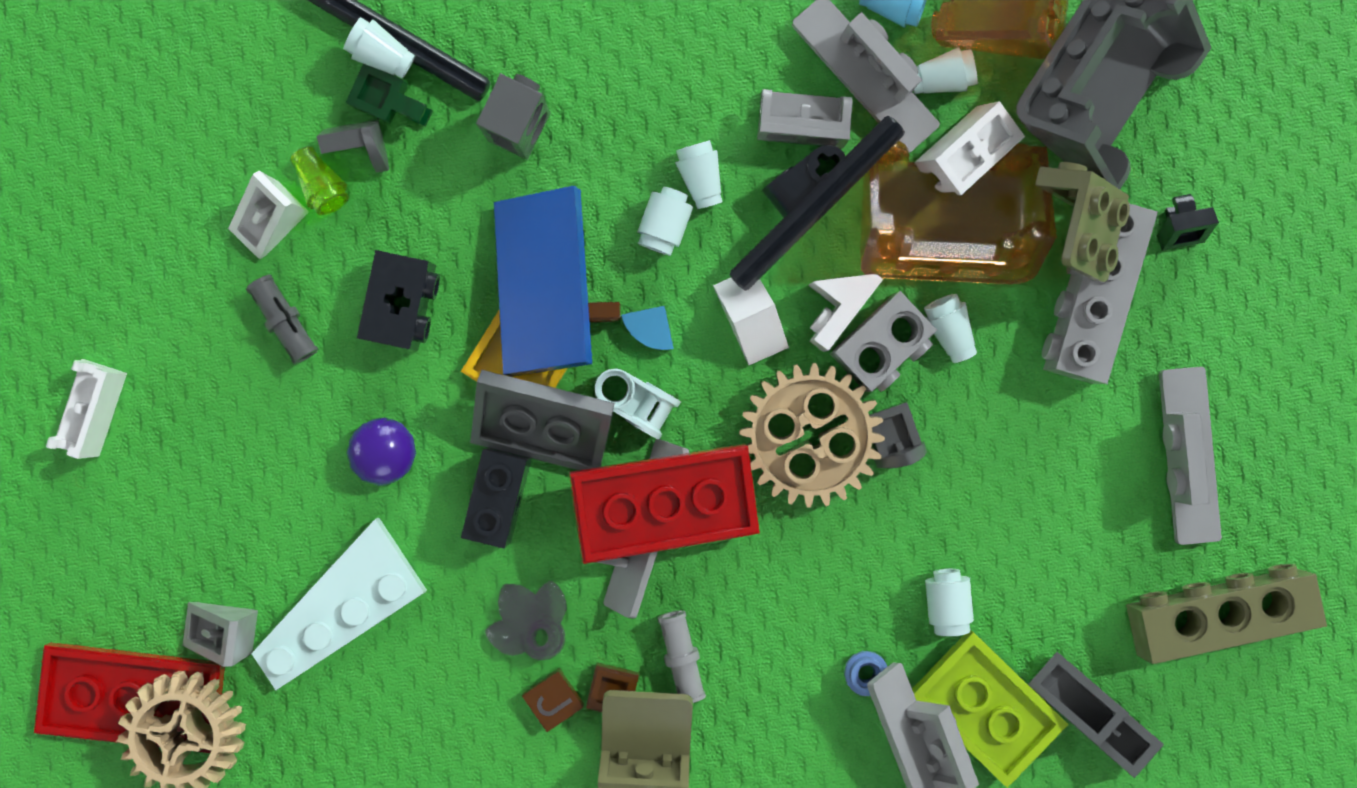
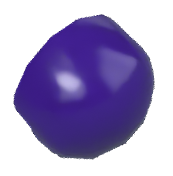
M385 417L373 419L358 427L349 439L346 452L351 470L361 481L378 486H386L403 478L410 471L416 457L414 438L402 423Z

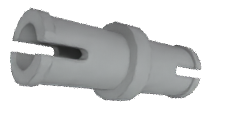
M676 610L664 613L658 617L667 650L664 660L666 666L671 667L677 694L691 696L693 703L701 701L706 697V694L703 690L697 665L700 655L698 648L692 645L686 612Z

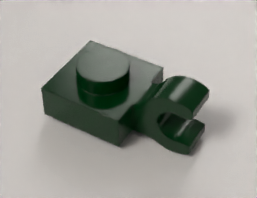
M366 64L362 65L346 101L351 107L388 124H391L395 113H398L426 127L433 110L427 108V105L404 95L408 87L407 82Z

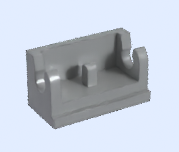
M762 89L757 140L817 146L832 145L844 148L850 140L852 97L835 98L772 92V90Z

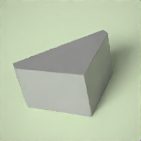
M188 602L182 646L223 667L233 666L253 652L258 610Z

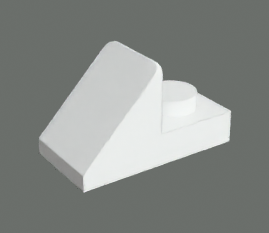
M877 274L819 280L810 283L809 286L835 306L833 311L826 307L813 322L810 328L816 333L810 342L821 351H828L883 279Z

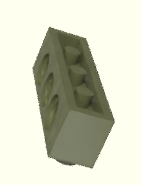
M1279 564L1269 567V574L1254 577L1252 573H1238L1225 577L1226 583L1211 586L1208 582H1197L1183 586V592L1167 595V592L1164 591L1143 594L1140 596V602L1126 604L1136 654L1151 664H1157L1327 627L1317 576L1315 573L1297 569L1296 564ZM1270 592L1272 595L1271 605L1263 611L1262 600ZM1228 601L1230 606L1229 614L1220 621L1218 616L1219 609L1223 603ZM1182 611H1186V624L1181 629L1176 630L1175 619L1177 615Z

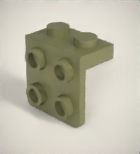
M1060 162L1058 168L1040 167L1035 185L1074 207L1062 253V264L1094 281L1106 282L1110 272L1117 265L1119 254L1117 242L1121 227L1126 224L1129 217V195L1094 172L1087 171L1088 168L1081 164Z
M618 690L605 692L602 703V745L598 788H689V758L693 699L687 694Z

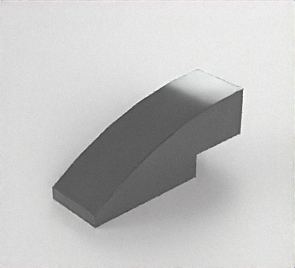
M1058 652L1052 656L1028 684L1133 778L1141 772L1164 745Z

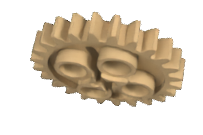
M812 363L809 375H803L798 364L794 365L793 378L787 379L780 370L777 371L779 385L774 387L770 383L763 381L761 384L767 395L764 398L751 395L750 400L758 409L756 412L744 411L742 415L747 420L753 422L752 427L740 429L739 434L752 438V442L746 444L749 448V454L754 453L756 457L750 462L751 470L758 468L763 470L757 483L762 485L772 480L774 485L771 495L774 497L783 489L788 490V504L791 505L796 500L798 494L804 495L807 507H811L815 495H820L825 506H829L830 493L834 491L843 500L847 499L844 486L849 483L854 488L860 490L862 486L857 475L860 472L870 476L874 474L872 469L866 464L867 459H881L882 456L871 448L872 443L882 442L885 439L883 435L872 432V427L881 424L883 418L869 416L868 414L877 405V402L875 400L864 402L860 400L866 387L861 385L851 390L849 388L852 380L851 374H846L840 381L835 380L836 371L834 366L829 367L825 376L819 375L817 363ZM826 393L832 397L833 409L827 416L816 417L811 414L808 409V402L813 395ZM776 414H787L793 419L794 429L788 436L777 437L770 431L769 421ZM842 414L847 416L846 422L818 435L819 444L812 446L810 441H804L782 455L776 453L778 447L804 435L803 426L810 423L814 429H817ZM840 432L848 433L854 440L852 450L843 456L835 455L829 449V441L835 434ZM799 453L810 455L815 461L812 472L804 476L793 473L789 467V462L793 456Z

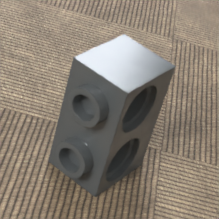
M500 73L476 122L489 142L526 160L529 159L550 116L545 98L542 93L538 92L540 85L520 74H515L514 78L511 79Z

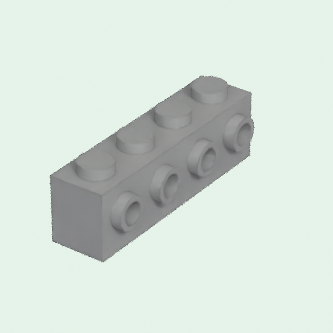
M1129 203V217L1126 224L1121 227L1117 242L1119 253L1117 265L1110 272L1106 282L1094 281L1067 267V273L1071 274L1067 290H1063L1056 301L1054 315L1058 317L1054 333H1050L1047 336L1043 345L1042 358L1046 359L1043 370L1090 384H1108L1157 217V211Z

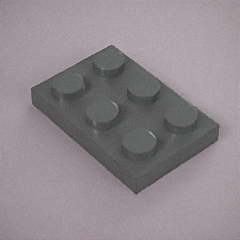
M481 370L476 384L470 443L576 470L598 468L602 465L615 403Z

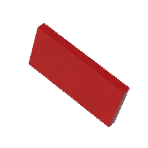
M746 444L569 472L583 564L760 534L749 448Z
M53 642L44 645L34 733L118 743L116 742L118 736L128 731L119 725L118 722L122 716L130 713L125 706L133 697H139L137 693L139 688L147 683L153 685L154 679L163 674L168 675L171 679L172 675L177 671H185L189 680L194 673L203 672L204 685L213 679H219V687L216 692L221 695L225 667L210 660ZM169 700L161 702L154 716L162 718L166 714L173 715L174 711L180 708L181 701ZM201 711L204 721L210 724L205 714ZM180 725L177 726L178 732L185 731ZM180 734L184 741L188 739L187 734ZM201 749L199 752L211 753V750Z

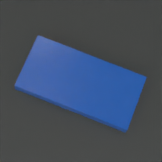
M569 186L494 202L503 375L514 377L591 365L592 351L581 190L576 186Z

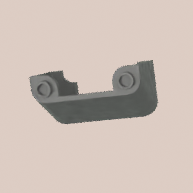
M1083 0L1018 101L1017 115L1024 127L1063 162L1086 166L1088 168L1087 171L1094 172L1118 189H1121L1129 176L1131 164L1125 152L1111 145L1156 76L1173 80L1186 78L1198 69L1212 48L1193 0Z

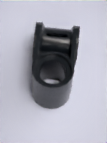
M822 145L798 164L785 170L762 191L784 218L827 175L826 173L820 177L816 173L820 165L818 159L822 158L825 162L833 159L838 164L845 157V154L836 146Z

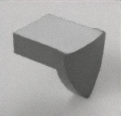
M378 119L327 128L317 135L321 154L365 146L375 172L389 170L386 148Z
M902 402L869 414V416L883 418L881 424L872 427V432L879 433L885 437L884 441L873 443L874 449L882 455L881 459H874L877 468H898L912 465L926 455L925 443L920 440L907 402Z

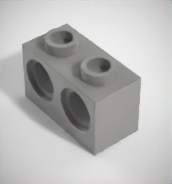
M899 291L892 294L830 355L847 373L852 375V378L859 386L864 385L866 387L865 392H872L876 387L882 392L900 376L896 369L908 357L914 362L932 346L933 343L928 338L937 329ZM897 318L905 319L911 326V336L905 343L897 341L892 335V324ZM865 348L875 350L880 358L879 366L873 373L865 372L859 364L860 353Z

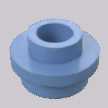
M861 651L854 654L847 661L844 670L845 680L850 689L862 696H871L867 687L868 682L888 666L878 654L871 651ZM869 665L873 667V675L866 680L859 678L858 672L860 668Z

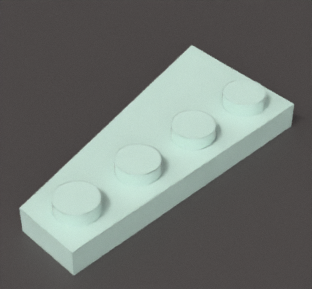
M376 518L251 654L274 689L277 690L426 592L427 589L380 518Z

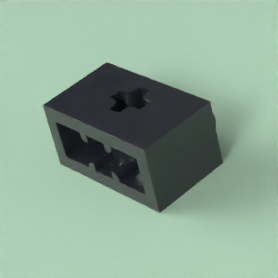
M375 250L357 338L418 351L420 343H426L430 332L431 318L426 317L429 299L435 300L439 290L440 274L435 273L436 265L421 259ZM404 294V297L410 299L409 308L401 307L399 309V307L393 305L394 297L399 298Z
M492 448L482 450L461 538L503 549L511 543L532 458Z

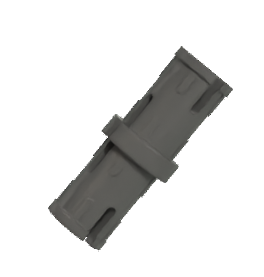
M265 275L247 286L246 291L252 296L267 320L264 324L269 333L274 332L292 359L293 365L299 364L317 353L318 347L314 345L298 320L300 317L299 311L294 306L290 307L274 282L272 275Z

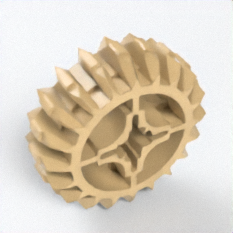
M177 671L172 675L171 679L168 675L163 674L154 679L153 685L147 683L139 688L137 692L139 697H133L127 702L125 707L130 713L122 716L118 724L128 731L120 734L116 742L129 746V749L122 753L120 760L128 761L133 759L136 765L132 768L130 776H136L143 772L147 776L144 788L152 787L157 781L160 782V788H208L210 781L218 783L225 777V769H231L236 764L237 757L234 753H238L245 743L236 736L245 730L246 724L234 721L233 719L242 712V706L230 708L227 704V701L233 696V691L228 690L221 695L216 692L219 687V679H213L204 685L203 672L194 673L189 680L185 671ZM169 700L181 701L180 708L175 710L173 715L166 714L162 718L154 716L161 702ZM201 711L205 714L210 724L204 721ZM180 725L185 731L178 732L177 726ZM180 734H187L188 739L184 741ZM211 750L207 761L198 764H183L184 758L191 751Z

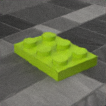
M971 630L970 633L963 635L912 688L917 701L950 706L965 748L1007 788L1069 725Z

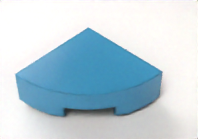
M665 306L622 314L627 330L637 341L657 350L674 349Z

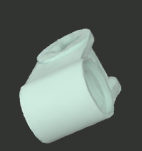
M620 369L604 371L597 378L595 384L597 399L615 403L613 410L615 413L658 440L662 436L660 429L670 411L681 403L678 399L649 382L644 383ZM617 375L626 381L628 390L622 399L611 401L604 396L602 384L606 378ZM658 401L659 404L657 408L655 409L651 418L647 420V417L649 416L651 410Z

